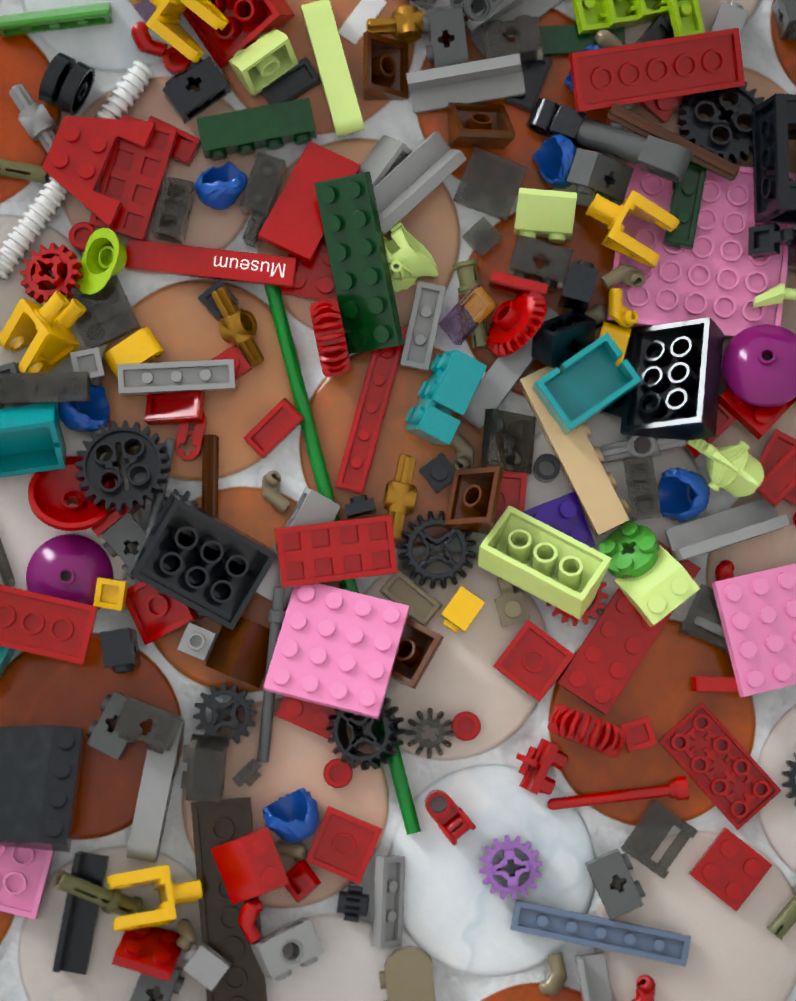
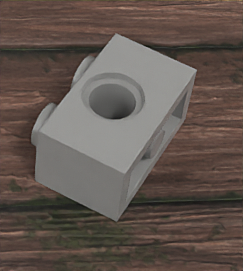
M300 918L250 944L264 977L275 978L276 981L291 975V969L300 964L302 967L313 964L318 960L317 955L324 952L311 920L306 918ZM291 943L294 952L290 958L286 959L283 955V949L286 944Z

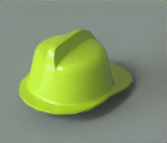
M100 228L95 230L86 244L85 251L80 260L83 267L78 269L83 274V278L76 279V283L80 286L78 290L83 294L93 295L101 291L110 278L120 274L126 265L127 253L125 245L119 242L117 235L111 229Z

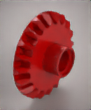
M526 291L523 295L518 294L514 300L501 303L494 311L492 318L494 322L490 324L491 329L487 332L489 336L486 341L488 349L494 355L503 357L515 353L526 345L544 321L547 312L546 299L536 291Z

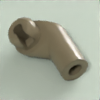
M279 839L274 842L279 856L286 855L299 862L305 860L308 855L306 847L301 841L290 843Z
M562 952L548 955L551 974L539 984V990L544 996L550 995L553 997L559 994L567 980Z

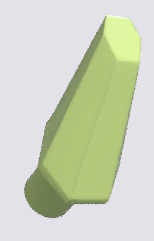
M780 283L756 296L752 307L783 304V299L796 300V289L785 288V284Z

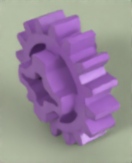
M505 835L503 843H500L496 838L493 839L495 847L492 849L485 846L488 856L479 858L481 862L485 863V867L478 869L479 873L487 875L482 880L483 885L491 883L490 893L493 894L500 890L501 899H504L507 893H511L512 899L516 900L517 892L520 891L525 897L528 896L526 888L530 886L536 889L537 887L533 882L534 877L542 878V874L537 872L536 868L543 866V862L535 861L534 859L539 854V851L533 850L530 852L529 848L532 843L527 841L522 845L521 837L518 835L514 842L510 841L508 835ZM514 848L522 850L528 859L520 860L516 857ZM503 849V857L498 863L491 864L495 854ZM509 859H512L514 864L521 866L514 869L513 875H509L507 870L497 868L506 866ZM530 871L527 879L518 885V878L521 874ZM492 875L503 876L507 881V887L496 882Z

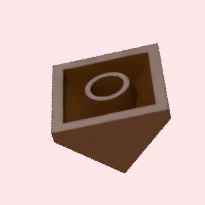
M368 31L364 32V100H407L408 44Z
M448 103L449 147L504 149L515 138V131L504 105Z
M494 466L455 470L445 525L488 535L495 520L504 468Z
M240 617L233 631L222 625L205 666L259 688L266 673L270 629L243 617Z
M407 618L391 678L415 689L444 637Z

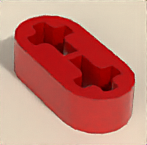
M204 411L202 421L195 423L193 432H190L189 422L179 423L175 452L184 461H194L202 452L203 436L207 426V417ZM188 436H192L191 443L196 447V450L190 451L189 455L186 456L185 451L181 449V445H186Z
M691 677V691L739 693L735 677Z

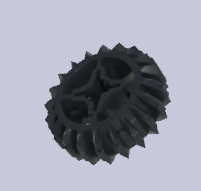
M428 511L429 521L426 522L421 515H418L417 521L420 525L416 527L414 523L409 522L407 526L413 532L410 534L402 531L401 536L407 539L408 543H398V548L407 549V553L398 555L399 560L408 559L409 561L402 566V569L404 571L411 567L414 569L409 575L411 580L418 574L422 576L419 580L420 586L425 584L426 579L431 580L430 589H435L436 581H441L442 589H446V579L450 578L453 585H456L458 581L454 575L458 573L460 577L465 578L467 574L461 568L465 566L472 569L473 564L467 561L466 558L476 557V552L468 551V547L475 546L476 541H466L465 539L472 534V531L466 530L462 533L460 529L446 526L445 520H443L444 511L439 512V519H434L433 512ZM431 527H443L448 529L449 532L443 537L436 539L426 534L424 530ZM456 536L462 550L458 563L449 554L447 549ZM416 538L422 541L427 550V553L418 564L414 559L412 551ZM447 539L444 543L445 548L442 549L447 559L437 554L426 561L430 557L429 552L432 551L429 548L430 544L426 540L438 546ZM436 561L444 563L451 569L440 574L425 571L430 564Z
M389 697L384 699L379 720L370 717L363 718L360 715L356 716L353 713L334 709L338 715H329L328 719L334 723V726H329L326 730L333 732L334 737L329 738L327 742H336L337 747L334 748L332 753L338 754L342 752L341 762L345 763L350 760L351 768H357L360 765L362 770H368L371 765L373 769L380 768L381 763L384 765L390 763L389 755L393 757L398 755V750L394 746H402L404 742L397 736L404 734L406 730L398 728V723H402L404 718L395 717L394 714L398 712L399 708L397 706L389 708L391 703ZM382 720L385 725V735L380 730ZM363 725L369 727V730H366L370 731L369 735L364 736L362 732L365 730L362 729ZM347 726L352 732L350 740L347 735ZM366 742L379 747L373 754H366L358 750Z

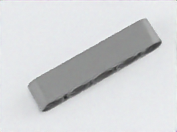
M547 306L544 321L560 316ZM532 339L515 353L498 357L479 382L464 416L461 417L480 431L535 360L532 357Z
M159 715L154 717L127 848V858L156 863L158 860L185 720Z

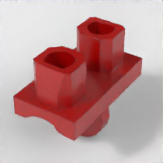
M541 738L537 749L530 746L526 756L517 753L516 759L523 762L518 773L524 775L519 786L534 794L539 792L551 795L556 781L547 777V772L550 766L561 770L565 766L568 756L559 750L560 746Z

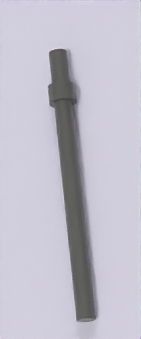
M274 586L272 609H269L268 612L270 632L265 680L286 614V610H283L286 587L282 588L281 586ZM264 691L257 756V761L269 762L275 693Z

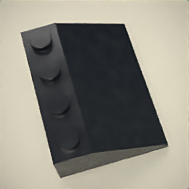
M711 317L631 329L627 360L642 381L637 387L624 395L620 428L622 435L678 440L716 437L724 333Z
M171 493L157 516L130 574L233 631L277 554L269 546L178 495Z
M55 725L0 727V846L70 852L85 744L83 728Z

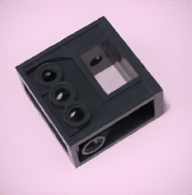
M775 93L752 109L754 221L796 224V181H789L788 140H796V95Z

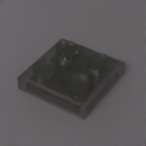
M475 147L453 201L507 222L528 167Z
M117 275L112 276L106 286L98 293L88 295L78 291L73 294L72 298L80 301L87 309L75 322L87 349L100 347L141 328Z
M485 409L481 467L501 466L504 468L503 471L531 474L536 417L498 409Z

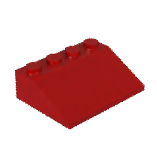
M210 0L229 21L223 30L219 28L216 30L188 7L182 13L220 68L229 65V60L233 58L236 52L246 49L261 35L270 32L272 29L276 28L279 30L295 16L285 0Z

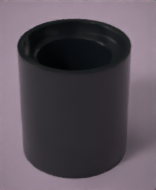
M552 454L540 455L533 465V475L542 483L553 481L560 472V462ZM543 461H548L553 464L554 473L549 476L540 473L538 465Z

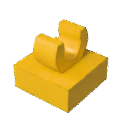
M97 577L93 606L124 611L128 581Z

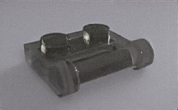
M701 584L680 626L679 632L686 636L689 633L723 649L724 654L729 655L724 637L694 623L698 615L722 627L713 589Z
M653 800L620 848L658 876L665 879L669 874L667 870L689 838H694L698 831L660 803ZM673 825L680 829V832L659 862H654L650 858Z

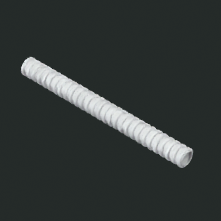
M133 61V68L127 69V76H122V83H117V90H112V97L106 98L107 103L101 105L102 110L96 112V118L121 120L122 114L127 115L129 113L128 108L134 106L133 101L139 99L138 94L144 92L143 87L149 85L148 80L155 77L153 71L140 61ZM49 177L50 182L44 184L45 189L38 192L40 196L33 199L35 203L28 206L30 210L23 213L24 218L18 220L19 225L12 228L14 232L7 235L9 239L2 242L4 246L0 248V278L3 280L9 279L8 274L9 272H14V265H19V258L25 257L23 254L25 250H30V243H35V236H40V229H45V222L51 221V214L55 215L56 207L60 208L61 200L65 201L67 198L65 195L69 192L51 177Z

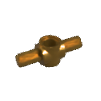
M404 5L395 9L392 17L368 19L366 30L378 35L393 34L394 38H398V41L404 43L416 42L424 36L422 17L427 16V14H423L422 10H418V7L414 5Z
M225 287L216 289L211 294L223 316L219 322L221 337L225 342L233 344V346L239 345L250 366L259 365L264 361V356L253 338L257 331V321L254 315L248 310H243V308L237 309Z
M406 454L399 456L395 480L387 482L383 497V507L385 510H388V514L392 515L394 540L401 538L405 514L413 512L417 497V487L411 484L416 458Z

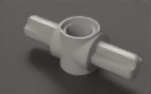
M15 85L9 91V95L20 110L18 119L30 138L34 141H40L48 154L56 136L54 133L56 124L44 105L33 101L24 85Z
M629 435L626 437V441L603 445L601 453L605 462L625 458L637 461L661 456V451L683 447L687 445V440ZM641 438H648L651 442V448L645 454H641L637 450V443Z

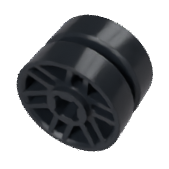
M58 53L50 62L42 78L38 95L39 100L53 107L58 105L59 110L72 116L76 115L91 91L95 78V69L82 62L76 64L74 58Z

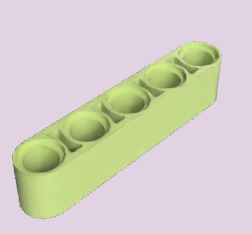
M319 0L301 5L336 136L340 137L365 130L330 1Z

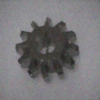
M432 708L427 710L428 719H424L422 712L417 711L416 715L421 722L418 724L413 719L408 720V723L416 727L415 731L406 730L405 735H415L416 739L410 740L407 745L411 747L417 742L420 744L416 749V755H420L424 747L427 748V758H432L431 748L434 747L439 756L443 755V750L439 744L442 743L448 748L452 746L449 741L444 740V735L450 737L455 735L454 731H444V727L450 726L452 721L449 719L441 724L439 721L444 716L442 711L438 713L436 719H432ZM425 725H429L430 728L436 727L438 730V734H435L437 738L432 742L429 738L423 739L421 736V732H425L422 730Z

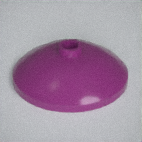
M769 324L752 326L738 333L727 345L722 360L723 377L732 393L742 401L759 407L779 406L796 397V334L786 328ZM768 354L772 359L764 360L762 356Z
M66 534L49 539L34 552L27 567L26 585L27 590L93 606L97 577L114 579V574L108 555L96 542L84 536ZM65 571H70L72 574L68 582L62 580V574Z

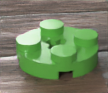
M634 521L624 523L622 527L613 531L599 545V551L612 558L607 571L617 578H623L622 575L630 574L633 578L641 576L649 571L658 559L659 542L655 534L648 527L637 525ZM630 548H634L635 552L632 554L628 552L625 553Z

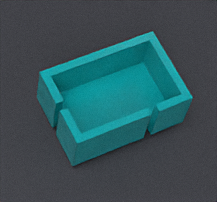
M608 332L562 363L559 369L556 367L536 381L532 387L565 435H568L637 387L642 381L627 359L622 361L618 367L615 365V362L620 359L623 353Z
M458 350L442 352L441 355H436L430 366V370L433 372L429 380H425L419 388L417 396L420 399L416 407L412 406L406 415L405 422L408 424L405 430L433 445H450L461 422L450 415L453 411L464 416L487 365Z
M55 401L0 409V478L65 468L66 445Z

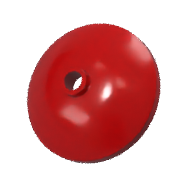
M77 456L66 457L64 469L36 472L28 486V501L34 515L44 524L58 530H85L101 523L110 514L105 509V503L97 508L94 504L95 498L88 501L85 496L87 491H81L79 484L83 481H78L75 476L81 470L76 468L75 462L83 460ZM114 479L108 480L104 488H114L116 486Z

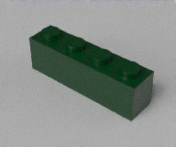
M309 97L197 118L205 159L210 158L212 161L223 160L227 158L228 154L234 153L250 155L256 152L255 149L267 147V150H276L282 148L283 144L295 142L296 145H303L312 141L313 138H317Z

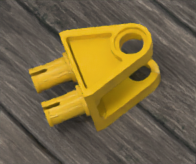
M149 0L156 7V11L146 22V25L186 58L195 63L202 58L204 51L179 24L181 21L180 16L188 7L216 30L218 28L223 30L229 23L228 19L210 0Z
M633 190L620 206L597 193L585 213L607 225L609 230L601 245L650 268H656L660 255L624 233L625 227L621 224L623 219L633 215L668 232L677 229L680 223L678 218Z
M55 291L43 306L22 298L0 334V345L4 350H11L15 353L31 343L18 368L26 380H36L70 356V352H75L80 348L81 344L72 334L71 327L87 309L77 299L72 298L69 302L58 291Z
M169 865L106 877L109 890L153 885L154 891L159 892L160 905L156 908L157 910L116 917L113 919V931L116 932L170 925L177 919L175 905L198 902V899L202 898L200 879L174 884L171 881Z

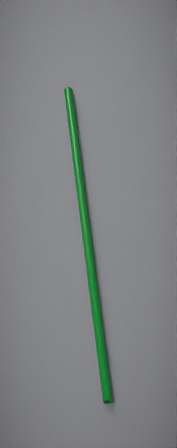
M264 285L295 406L305 418L300 423L317 491L335 502L280 288L278 286ZM337 513V515H336L334 521H339V520H340L338 513ZM355 578L341 580L344 590L359 593ZM382 720L380 730L385 735V725ZM394 746L398 750V755L394 757L389 755L390 763L388 764L406 834L409 835L420 832L421 829L399 746Z

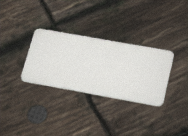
M361 0L338 33L353 44H357L363 33L366 32L367 20L376 18L387 2L385 0Z

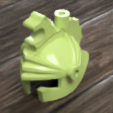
M398 222L390 229L393 232L391 233L392 238L390 240L383 236L394 291L408 290L412 285H416V279L421 276L438 277V268L432 255L422 243L408 232L401 222Z
M703 439L688 440L686 442L699 451L700 454L706 456L707 472L711 480L708 486L716 492L723 488L733 497H745L751 495L760 487L764 479L763 467L757 459L748 453L750 446L743 441H740L738 445L714 447Z

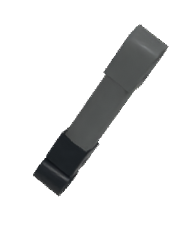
M538 98L526 123L530 130L539 135L551 137L555 134H561L570 139L577 148H581L583 145L637 164L642 171L677 183L682 182L693 158V153L681 145L651 135L645 138L590 119L587 113L582 111L576 112V109L564 105L559 106L557 103L545 98Z

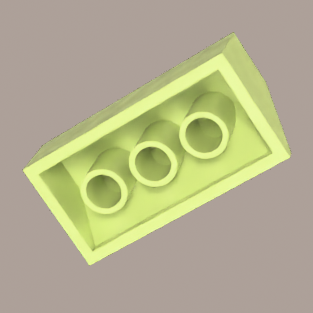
M509 505L479 546L478 566L580 620L593 601L612 558Z

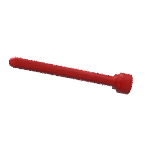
M686 776L674 777V781H669V784L552 798L548 800L547 806L550 810H559L670 796L671 799L676 798L677 801L689 800L688 782Z

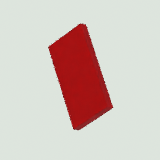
M309 141L261 228L258 239L310 263L325 236L314 183L358 174L361 165Z
M703 702L658 740L736 830H739L781 792L780 788Z

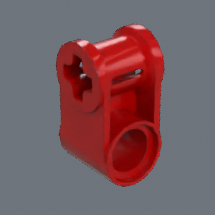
M438 789L427 794L424 801L425 808L453 846L457 844V840L468 830L477 828L446 792ZM443 796L446 799V807L442 811L436 812L430 808V802L433 797Z

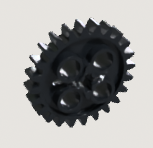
M745 82V86L684 96L682 100L683 105H680L677 113L681 116L678 117L676 123L682 126L678 134L686 136L685 139L726 160L731 159L736 165L740 157L747 162L750 153L753 154L752 109L762 103L764 97L755 99L754 96L757 89L754 88L748 92L746 90L747 82ZM723 101H729L734 106H727ZM704 113L708 115L710 118L704 119L701 118L698 114ZM738 124H745L749 129H742ZM714 136H720V137H722L725 141H724V142L716 141V140L714 139Z
M124 420L122 428H118L115 421H112L111 430H107L105 426L101 425L102 434L97 435L91 432L93 441L83 440L82 442L87 450L77 451L79 458L83 460L75 462L76 468L81 470L75 474L78 481H83L79 484L81 491H87L85 496L88 501L95 498L94 504L97 508L105 503V509L108 513L116 506L120 515H122L124 507H128L132 514L136 504H139L144 510V500L148 499L153 503L156 502L153 493L163 494L159 484L169 482L168 478L163 474L171 472L170 466L164 464L170 461L169 454L163 453L167 449L165 444L159 443L160 437L157 433L150 436V427L147 426L141 431L139 422H136L130 428L127 420ZM117 444H121L122 456L126 463L125 471L130 486L128 491L124 489V479L120 472L121 464L117 454ZM131 447H141V450L138 454H128V451ZM103 453H113L108 461L99 460ZM136 474H147L146 479L144 481H133L134 476ZM108 480H118L114 488H104Z

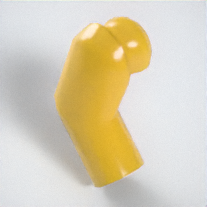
M608 289L609 316L622 327L630 328L638 321V314L623 305V289Z

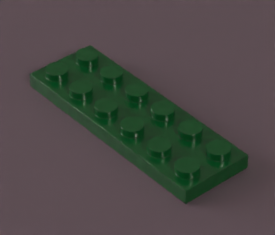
M370 172L314 183L348 353L352 354L403 345L402 330Z

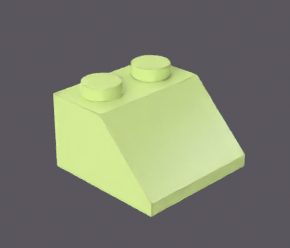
M276 28L261 35L246 49L236 52L233 58L229 60L235 76L253 98L261 93L262 89L298 65L289 38Z
M519 188L516 201L514 235H520V239L528 241L536 240L537 237L548 238V241L553 243H564L565 239L570 240L573 233L577 193Z
M659 545L657 551V562L649 571L638 577L633 578L630 574L622 575L623 578L614 580L650 627L658 623L700 589L683 566L661 545Z

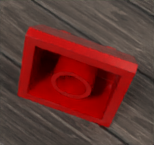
M266 826L211 848L232 904L263 895L290 884L269 829Z

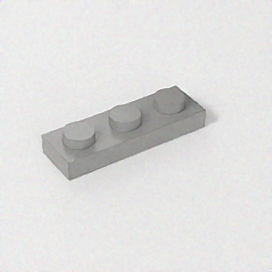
M418 281L400 366L425 372L429 371L446 291L445 286Z
M376 856L372 946L374 947L402 946L404 856Z

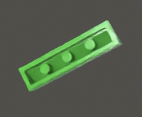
M100 3L0 16V36L6 37L111 24L113 22L110 3Z

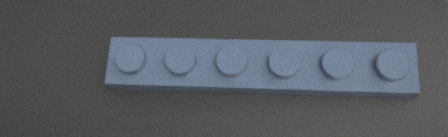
M521 900L515 901L510 930L682 966H686L691 936Z

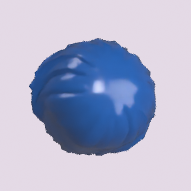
M555 134L543 142L542 146L534 153L532 159L537 163L539 174L547 184L555 188H567L573 185L567 182V178L577 148L567 137Z
M227 162L224 166L218 168L211 167L198 176L195 183L196 194L199 200L206 206L215 210H225L236 202L246 188L248 178L233 163Z
M79 382L68 387L59 397L58 415L64 425L70 430L95 432L101 429V425L108 427L110 409L105 389L102 385L96 386L86 382Z
M680 467L669 468V470L662 472V477L659 481L658 500L660 501V510L663 517L684 522L697 517L705 511L709 503L710 488L700 474Z
M305 788L298 789L291 794L285 795V797H280L278 801H274L263 809L264 819L266 820L265 826L285 842H300L310 837L318 827L317 801L311 797L310 792H306Z

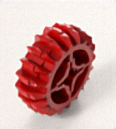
M335 299L318 300L319 302L311 303L310 313L322 372L326 377L342 376V374L350 372L351 364L339 305Z
M557 705L550 715L547 728L553 734L612 758L619 757L621 750L624 749L627 733L615 725L565 705Z

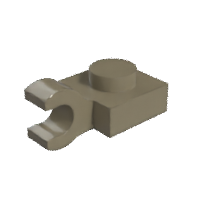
M497 577L502 597L496 598L494 601L502 627L531 619L523 591L514 593L511 583Z

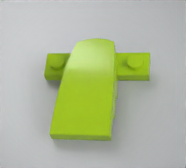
M571 0L579 35L597 33L601 29L608 31L620 27L636 26L652 22L658 16L662 18L670 16L674 37L705 33L698 0Z

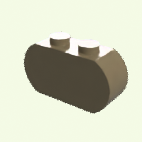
M404 946L394 950L385 961V971H379L380 988L386 989L387 1001H436L431 957L424 950L415 946Z

